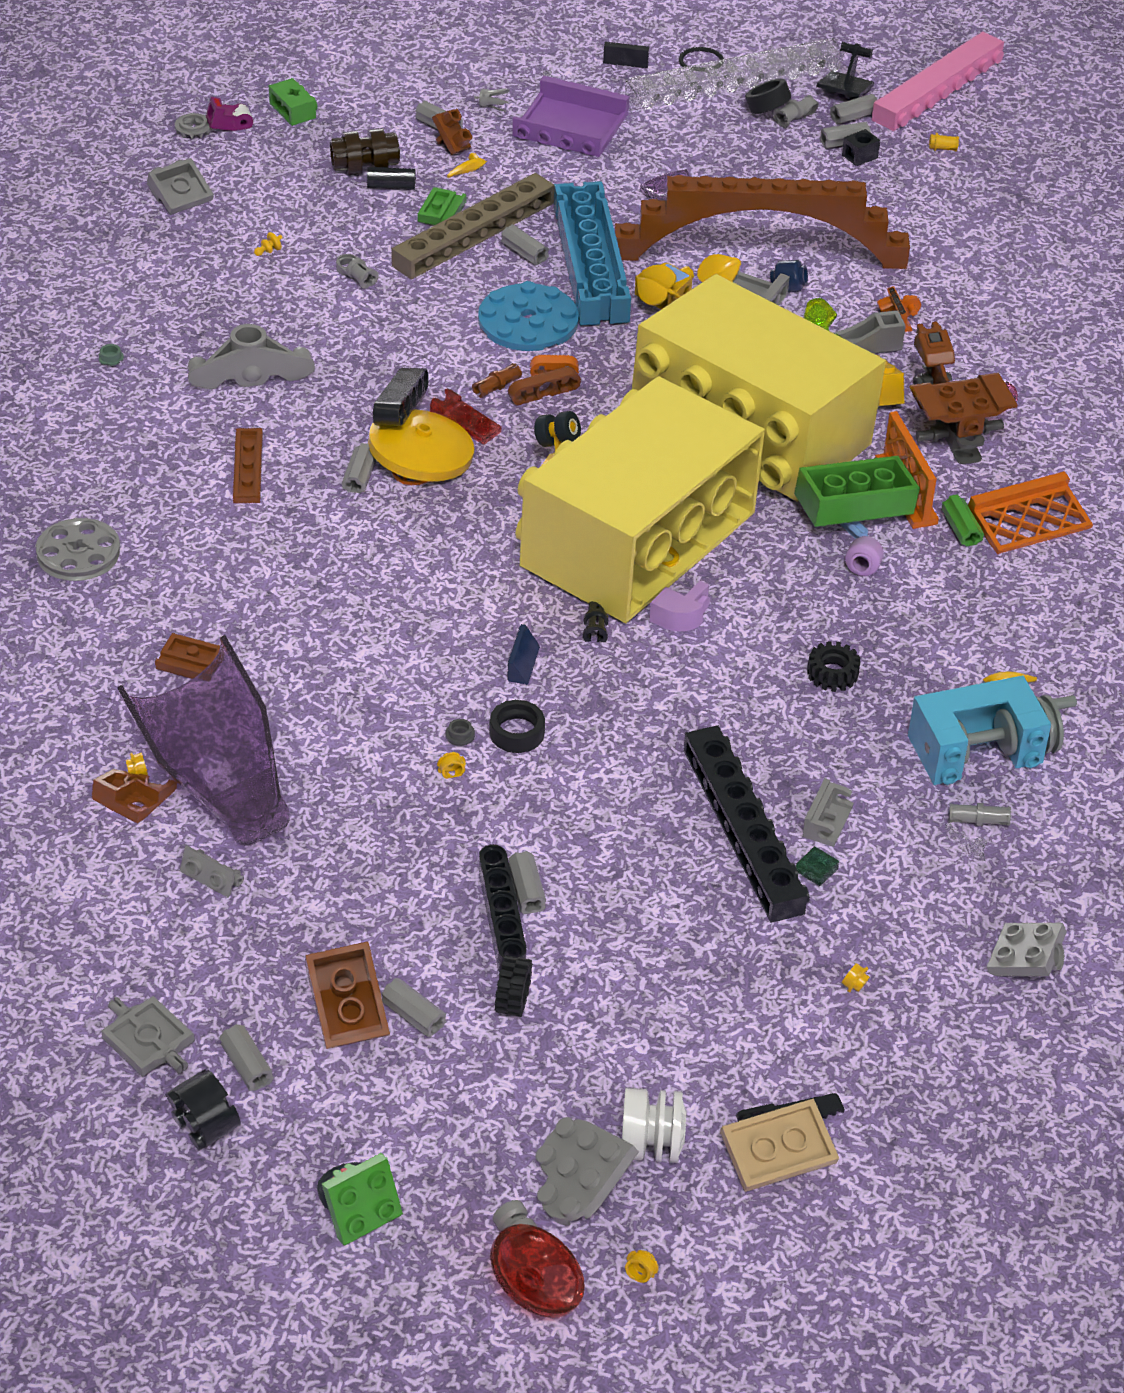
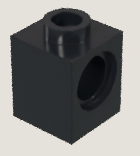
M867 129L844 137L842 156L856 167L875 160L879 156L880 139Z

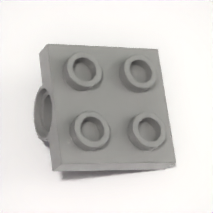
M1005 923L987 965L989 974L995 976H1049L1051 970H1061L1065 958L1062 942L1067 932L1064 924Z

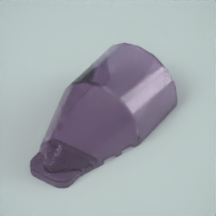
M226 635L220 637L219 653L212 663L198 676L180 687L160 695L144 698L130 696L123 685L118 686L117 689L157 764L225 824L237 843L249 846L283 830L290 821V813L280 793L266 705Z

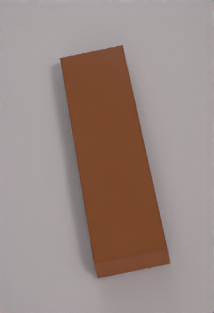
M236 428L233 503H260L262 428Z

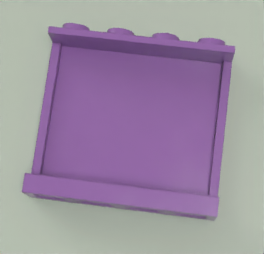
M543 75L540 79V93L522 118L513 117L512 136L600 157L628 115L629 96Z

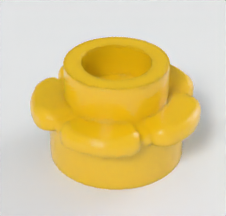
M133 752L130 753L131 759L125 760L128 772L137 775H148L143 754L133 755Z
M457 752L444 754L437 762L438 772L442 773L446 779L462 776L465 771V758ZM455 771V775L452 776L449 774V772Z
M856 963L841 982L848 988V992H851L853 988L859 992L870 978L866 974L868 967L863 968Z
M645 1250L631 1251L627 1255V1263L625 1265L627 1275L640 1283L647 1282L651 1277L654 1278L659 1270L655 1257Z

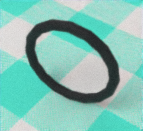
M707 47L686 49L678 58L680 66L687 71L697 74L717 72L723 68L725 63L722 54ZM704 51L716 55L720 63L715 68L700 70L687 66L683 58L688 53Z

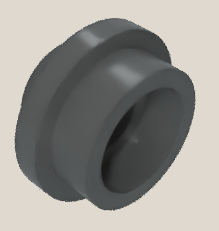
M455 719L446 728V739L453 745L464 746L471 743L475 738V730L466 719Z

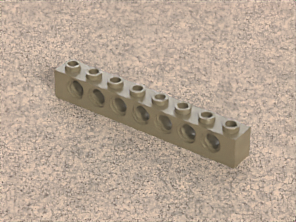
M533 173L392 247V267L411 280L502 232L505 227H509L512 224L515 225L554 204V184L539 174Z

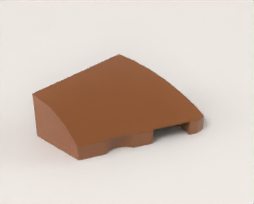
M112 769L93 779L92 799L138 824L177 789V782L169 779L164 785L149 782V775L131 774L127 771ZM138 802L142 803L144 806L140 807L132 803Z

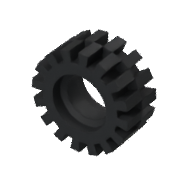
M828 641L826 646L820 643L809 654L808 678L810 681L814 680L816 687L821 684L822 690L826 691L827 687H831V692H836L837 688L845 691L846 685L851 688L858 680L861 663L860 656L857 655L855 649L850 651V646L847 644L841 647V642L836 641V645H832V642ZM837 664L842 666L843 668L831 669L826 667L825 665Z
M509 955L504 957L495 994V1011L497 1013L522 1017L531 984L532 960Z

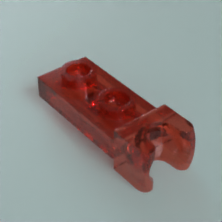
M445 389L446 397L444 401L438 398H432L430 412L453 420L463 427L472 439L483 445L501 433L502 426L464 401H461L462 396L451 389Z

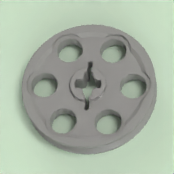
M89 518L68 519L53 524L39 536L36 543L37 560L40 567L55 578L68 581L88 580L106 573L116 564L120 554V540L116 531L104 522ZM87 529H90V530H93V531H94V532L91 533V534H82V533H81L82 531L87 530ZM60 534L66 535V537L63 539L53 538L56 535ZM104 542L112 543V545L108 547L99 546L101 543ZM49 552L57 553V555L53 557L44 556L46 553ZM94 560L103 561V563L98 565L91 564ZM67 565L76 566L75 568L70 570L63 569V567Z

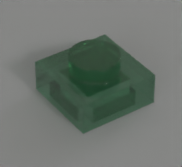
M816 846L796 863L797 872L818 886H821L831 877L839 867V860Z

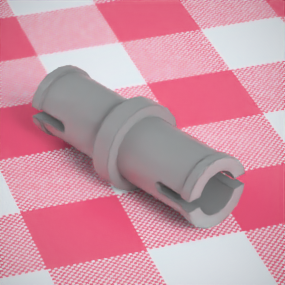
M950 803L949 823H976V826L981 827L983 824L1010 826L1011 807L984 806V803H977V805Z

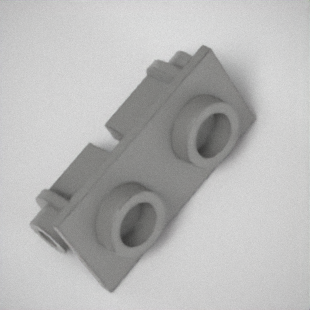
M187 845L185 846L180 872L227 898L231 895L233 885L239 887L243 883L244 876L241 875L238 869L233 870L224 864H220L219 861L204 854V851L201 849L195 850Z

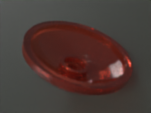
M516 1224L502 1230L493 1241L490 1250L493 1273L504 1293L519 1307L542 1317L558 1318L568 1315L579 1305L585 1289L581 1267L568 1247L553 1234L533 1225Z

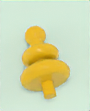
M268 232L267 240H261V247L255 248L254 254L261 256L265 251L272 253L273 248L280 250L282 248L280 242L283 239L282 235L276 236L273 232Z

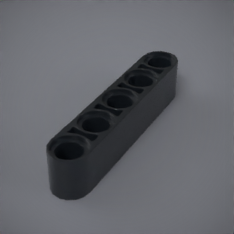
M401 367L374 403V425L402 426L428 389L429 376L427 368Z
M490 844L483 847L479 852V878L497 968L500 973L501 965L506 955L526 959L527 947L507 853L503 847Z

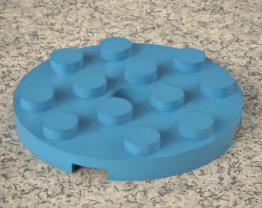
M531 281L491 291L481 302L478 310V323L480 329L487 334V338L500 346L519 351L544 350L545 347L555 344L561 345L574 335L579 322L578 308L568 295L555 286L535 284ZM530 314L532 315L530 318L523 317Z

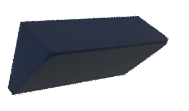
M521 624L508 660L507 680L508 682L527 685L540 645L524 624Z

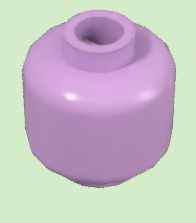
M870 536L856 538L845 555L846 565L856 575H872L878 570L883 560L884 550L881 543Z

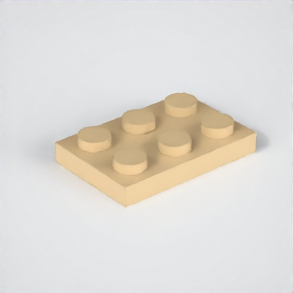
M814 1098L722 1126L720 1130L744 1192L836 1164L839 1160L837 1151Z

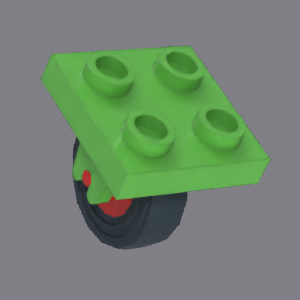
M382 1153L362 1163L351 1162L336 1166L324 1173L318 1181L317 1192L323 1206L329 1209L337 1238L344 1246L403 1215L388 1158Z

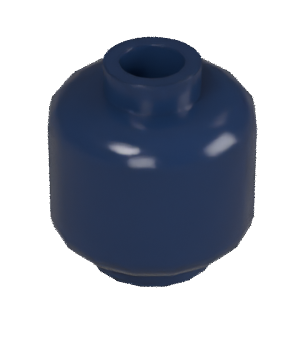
M800 260L778 261L775 269L770 272L771 283L781 273L790 276L788 292H799L808 283L806 265L803 266Z

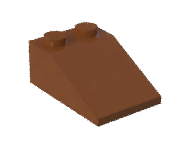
M368 941L305 955L307 976L326 1049L390 1035Z

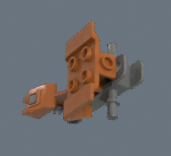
M937 321L932 322L931 329L925 328L922 323L917 324L914 346L922 358V362L925 364L922 365L925 373H920L917 377H914L913 385H910L909 388L919 408L923 409L928 420H935L937 423L930 430L916 431L917 442L928 440L938 442L939 439L945 438L958 463H978L982 460V456L977 447L983 446L985 441L982 433L985 435L989 434L990 431L1004 429L1002 419L988 421L985 418L998 416L1007 409L1017 408L1018 404L998 372L978 375L977 378L952 381L950 372H946L944 365L955 363L954 349L947 330L942 329Z

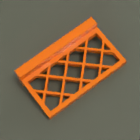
M889 412L884 453L876 454L875 458L899 456L920 487L914 514L905 515L912 529L938 525L939 518L932 507L937 478L898 412Z
M1065 471L971 496L968 504L984 532V536L997 554L1087 530L1093 526V523L1068 486L1070 478ZM1064 495L1069 505L1060 504L1053 501V499ZM1039 503L1047 506L1045 512L1030 508V504ZM1052 508L1065 513L1063 519L1047 514L1049 509ZM1014 509L1022 512L1023 515L1019 519L1006 514V512ZM1026 514L1041 519L1040 525L1024 521ZM1067 515L1079 518L1082 523L1073 524L1065 520ZM992 516L1000 520L998 525L986 522L984 517ZM1002 521L1018 526L1016 532L1000 527ZM1044 521L1060 527L1058 530L1051 531L1042 526ZM1020 528H1024L1036 534L1033 537H1026L1018 533ZM997 534L1012 539L1011 543L1000 545L996 538Z

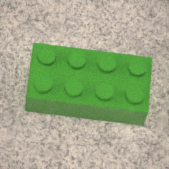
M890 456L799 468L794 494L813 525L817 527L914 514L920 487L899 456Z

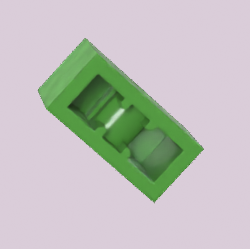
M294 78L269 85V104L291 126L316 118V110L318 108L316 99Z

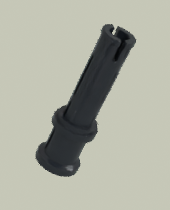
M591 601L583 619L584 625H586V628L583 630V640L591 642L593 631L598 630L597 642H606L608 632L605 626L608 625L609 617L599 603ZM596 617L599 618L598 624H596Z

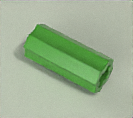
M958 494L951 495L946 501L942 502L941 510L961 544H964L966 547L973 546L983 540L984 532L964 498H960Z

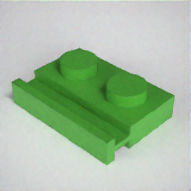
M433 187L418 212V222L436 225L461 212L466 203V194L463 193L460 196L456 195L455 191Z

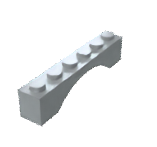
M898 310L873 313L858 324L834 332V334L871 353L902 350L906 325Z

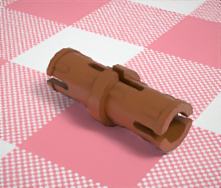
M512 363L499 371L494 370L485 379L472 384L473 393L478 394L481 392L478 396L483 398L497 389L502 390L508 383L521 378L522 371L518 365L516 366V363Z

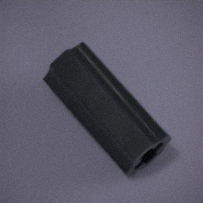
M368 167L367 188L415 190L416 169Z

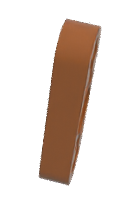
M564 367L517 380L508 388V395L513 403L518 406L543 399L542 397L554 396L576 390L581 384V377L574 368ZM550 382L545 390H539L544 383Z

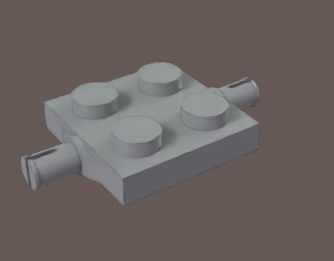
M154 996L131 1008H128L118 997L109 1002V1009L117 1014L118 1017L113 1023L101 1030L102 1039L142 1077L164 1063L172 1066L177 1073H182V1070L185 1071L187 1069L188 1062L180 1057L178 1053L195 1042L194 1033Z

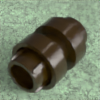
M383 128L368 129L367 137L360 138L358 131L342 132V137L332 138L330 141L332 167L336 171L346 170L347 175L362 174L363 166L388 168L390 165H397L400 162L398 136L394 132L385 133Z

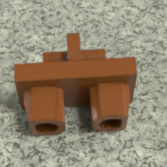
M458 109L445 111L432 117L440 133V136L436 138L437 144L445 142L451 155L471 148L469 142L473 138L468 129L461 128L459 121L462 116Z

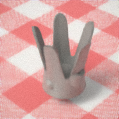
M481 89L480 96H475L474 98L479 99L480 107H492L506 112L492 105H504L509 102L493 98L492 96L506 94L509 92V89Z

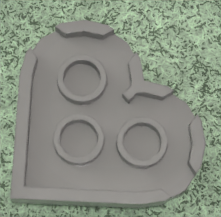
M564 1117L558 1121L555 1129L547 1136L544 1144L536 1152V1160L540 1163L542 1170L548 1175L545 1184L537 1193V1198L542 1203L543 1209L559 1224L571 1225L570 1221H575L582 1216L588 1219L601 1206L639 1151L632 1144L588 1121L572 1120L569 1117Z

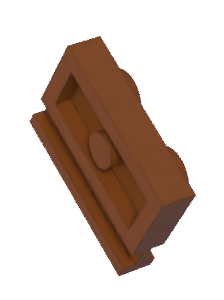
M172 633L162 648L159 659L156 658L155 667L158 670L209 683L211 675L215 674L226 655L225 647Z

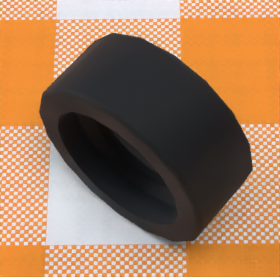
M781 78L755 86L746 93L745 98L751 113L761 114L787 103L791 99V93L786 80Z
M515 699L497 705L491 712L489 735L492 742L498 748L512 753L529 752L537 748L544 740L545 716L536 704L526 700ZM524 719L531 722L534 728L524 733H511L504 730L500 725L507 720Z

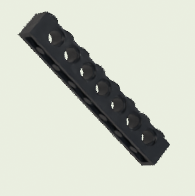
M719 725L685 732L684 753L770 923L805 915L806 904L810 901L809 891L806 885H802L798 879L795 864L793 862L790 863L786 856V848L783 841H779L775 835L774 824L771 819H767L761 799L756 798L750 778L745 777L739 757L734 756L728 736L723 735Z

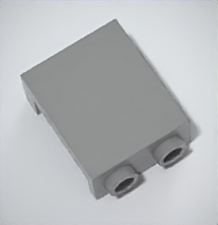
M739 269L733 283L780 305L788 295L790 276L781 273L771 283L742 273Z

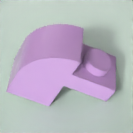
M699 581L685 596L665 587L651 602L649 621L671 631L682 632L699 627L703 622V612L707 610L710 604V597H708L709 584Z

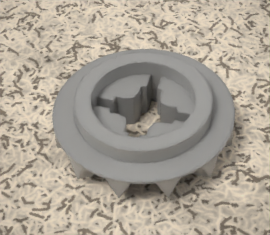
M198 113L183 115L175 121L176 133L182 134L183 138L188 136L192 139L194 136L202 138L203 134L209 135L210 130H212L205 115Z

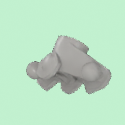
M243 324L231 331L230 338L207 361L202 357H193L189 360L187 368L189 371L188 380L192 385L206 389H215L225 380L235 379L243 387L262 385L268 380L269 376L279 375L288 381L299 380L312 374L315 364L309 350L305 347H298L291 351L267 336L265 329L255 324Z

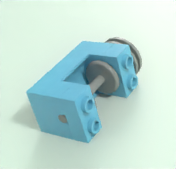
M1024 675L914 696L908 737L933 785L942 783L949 785L957 780H961L964 764L968 762L970 756V746L997 741L999 748L1010 757L1015 768H1033L1043 763L1045 754L1061 750L1064 740V729L1059 710L1075 707L1077 700L1074 695L1055 699L1047 694L1037 697L1034 695Z

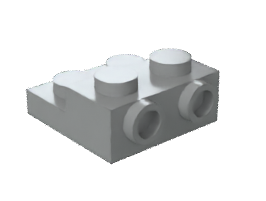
M192 158L178 160L163 168L157 167L148 173L147 185L157 202L162 201L170 215L213 200L214 194Z

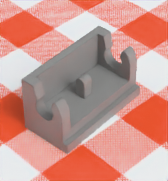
M824 778L805 817L802 837L834 847L854 804L847 799L840 798L838 794L850 797L852 791L845 786L832 783L829 779Z

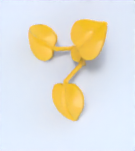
M722 254L710 255L701 262L697 271V277L701 282H704L714 274H718L733 282L740 269L741 260ZM652 265L645 268L637 278V290L640 299L650 306H656L666 300L668 293L677 299L680 298L681 295L671 289L677 280L674 271L664 265Z

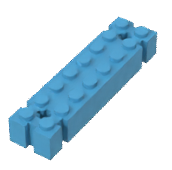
M602 181L583 182V186H574V183L554 184V212L556 219H558V230L574 301L578 307L580 325L600 324V320H609L610 324L629 323L631 295L629 287L626 286L627 279Z

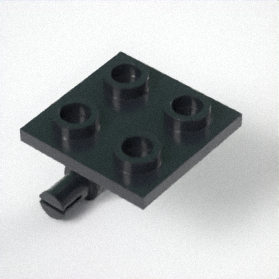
M842 42L840 51L852 54L847 74L831 71L817 82L816 87L822 88L826 93L844 94L848 99H856L874 86L873 81L855 77L858 56L871 59L873 49L861 47L859 43L853 45Z

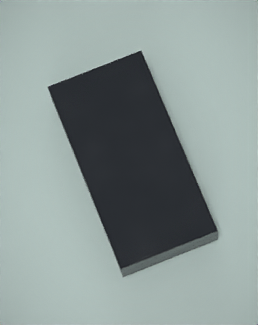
M605 42L603 64L648 69L650 46Z

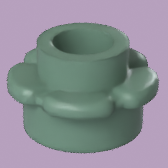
M107 344L100 348L99 362L103 365L114 366L124 359V354L118 345Z

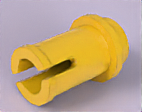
M937 132L930 134L929 148L934 149V151L937 149L957 151L959 136L938 135Z

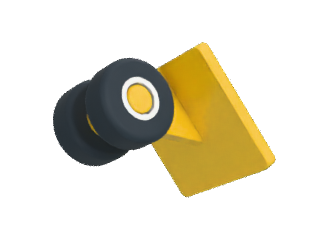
M572 411L560 412L556 417L551 414L541 415L535 421L534 433L537 442L541 446H554L556 451L565 440L573 442L580 437L581 424L578 416ZM550 453L543 462V464L550 460L554 456V453Z

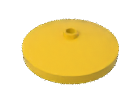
M414 409L402 426L374 425L373 422L368 436L369 450L376 461L386 469L414 480L433 482L456 478L468 470L474 454L473 440L463 427L445 416L425 410Z

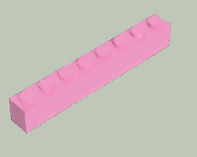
M982 31L875 101L872 121L892 131L901 126L904 127L908 121L914 117H919L923 111L934 107L938 101L946 99L950 93L961 89L965 83L973 81L977 75L986 72L995 63H1000L1004 56V41Z

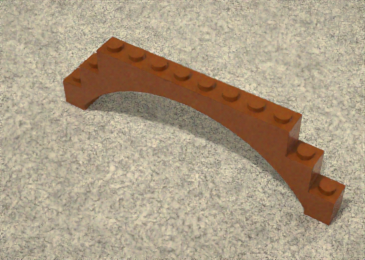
M683 175L667 176L666 201L657 199L641 200L640 224L615 223V235L621 259L625 261H639V257L653 244L685 225L723 213L746 210L791 212L829 223L860 241L882 263L883 269H907L910 251L908 232H888L889 219L887 207H866V182L855 180L817 181L808 179L785 180L783 178L760 179L757 177L734 178L730 176L725 178L709 176L689 177Z

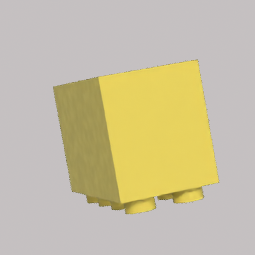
M714 274L638 325L632 389L639 391L657 376H660L764 428L759 481L767 488L776 490L798 502L794 492L799 468L850 462L871 445L886 360L724 277Z
M657 376L639 391L636 389L630 390L622 399L620 406L607 416L603 414L597 415L585 433L573 442L565 440L559 445L550 460L539 468L535 466L528 468L522 475L517 489L518 495L523 498L522 517L517 524L515 532L516 538L521 541L520 566L587 603L591 601L599 603L607 614L626 624L651 603L665 587H670L755 513L765 429L660 376ZM670 546L679 554V562L673 567L661 564L663 561L673 560V556L668 552Z

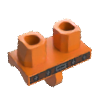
M894 286L887 288L889 296L877 300L880 312L898 310L906 325L905 332L913 331L907 318L918 313L921 308L920 299L915 295H905L901 300Z

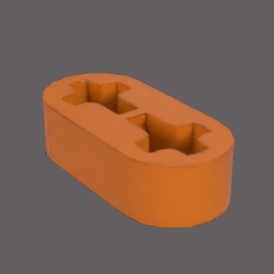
M537 355L530 362V374L535 376L564 368L565 366L574 368L579 374V363L575 357L570 355ZM539 366H544V370H539Z

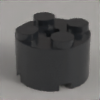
M205 1069L166 1093L169 1103L174 1108L171 1111L172 1117L181 1129L187 1126L191 1130V1133L188 1135L198 1151L204 1147L206 1148L241 1125L235 1106H229L226 1099L228 1093L211 1071H206Z

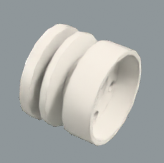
M625 1088L622 1139L632 1144L639 1151L634 1160H643L646 1147L649 1145L654 1146L657 1162H661L662 1148L670 1147L669 1162L678 1163L680 1152L685 1143L686 1110L682 1092L674 1091L673 1106H665L666 1090H660L657 1104L650 1105L647 1089Z

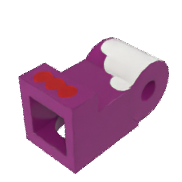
M211 97L205 116L210 128L237 131L252 127L253 118L246 105H226L222 103L220 98Z

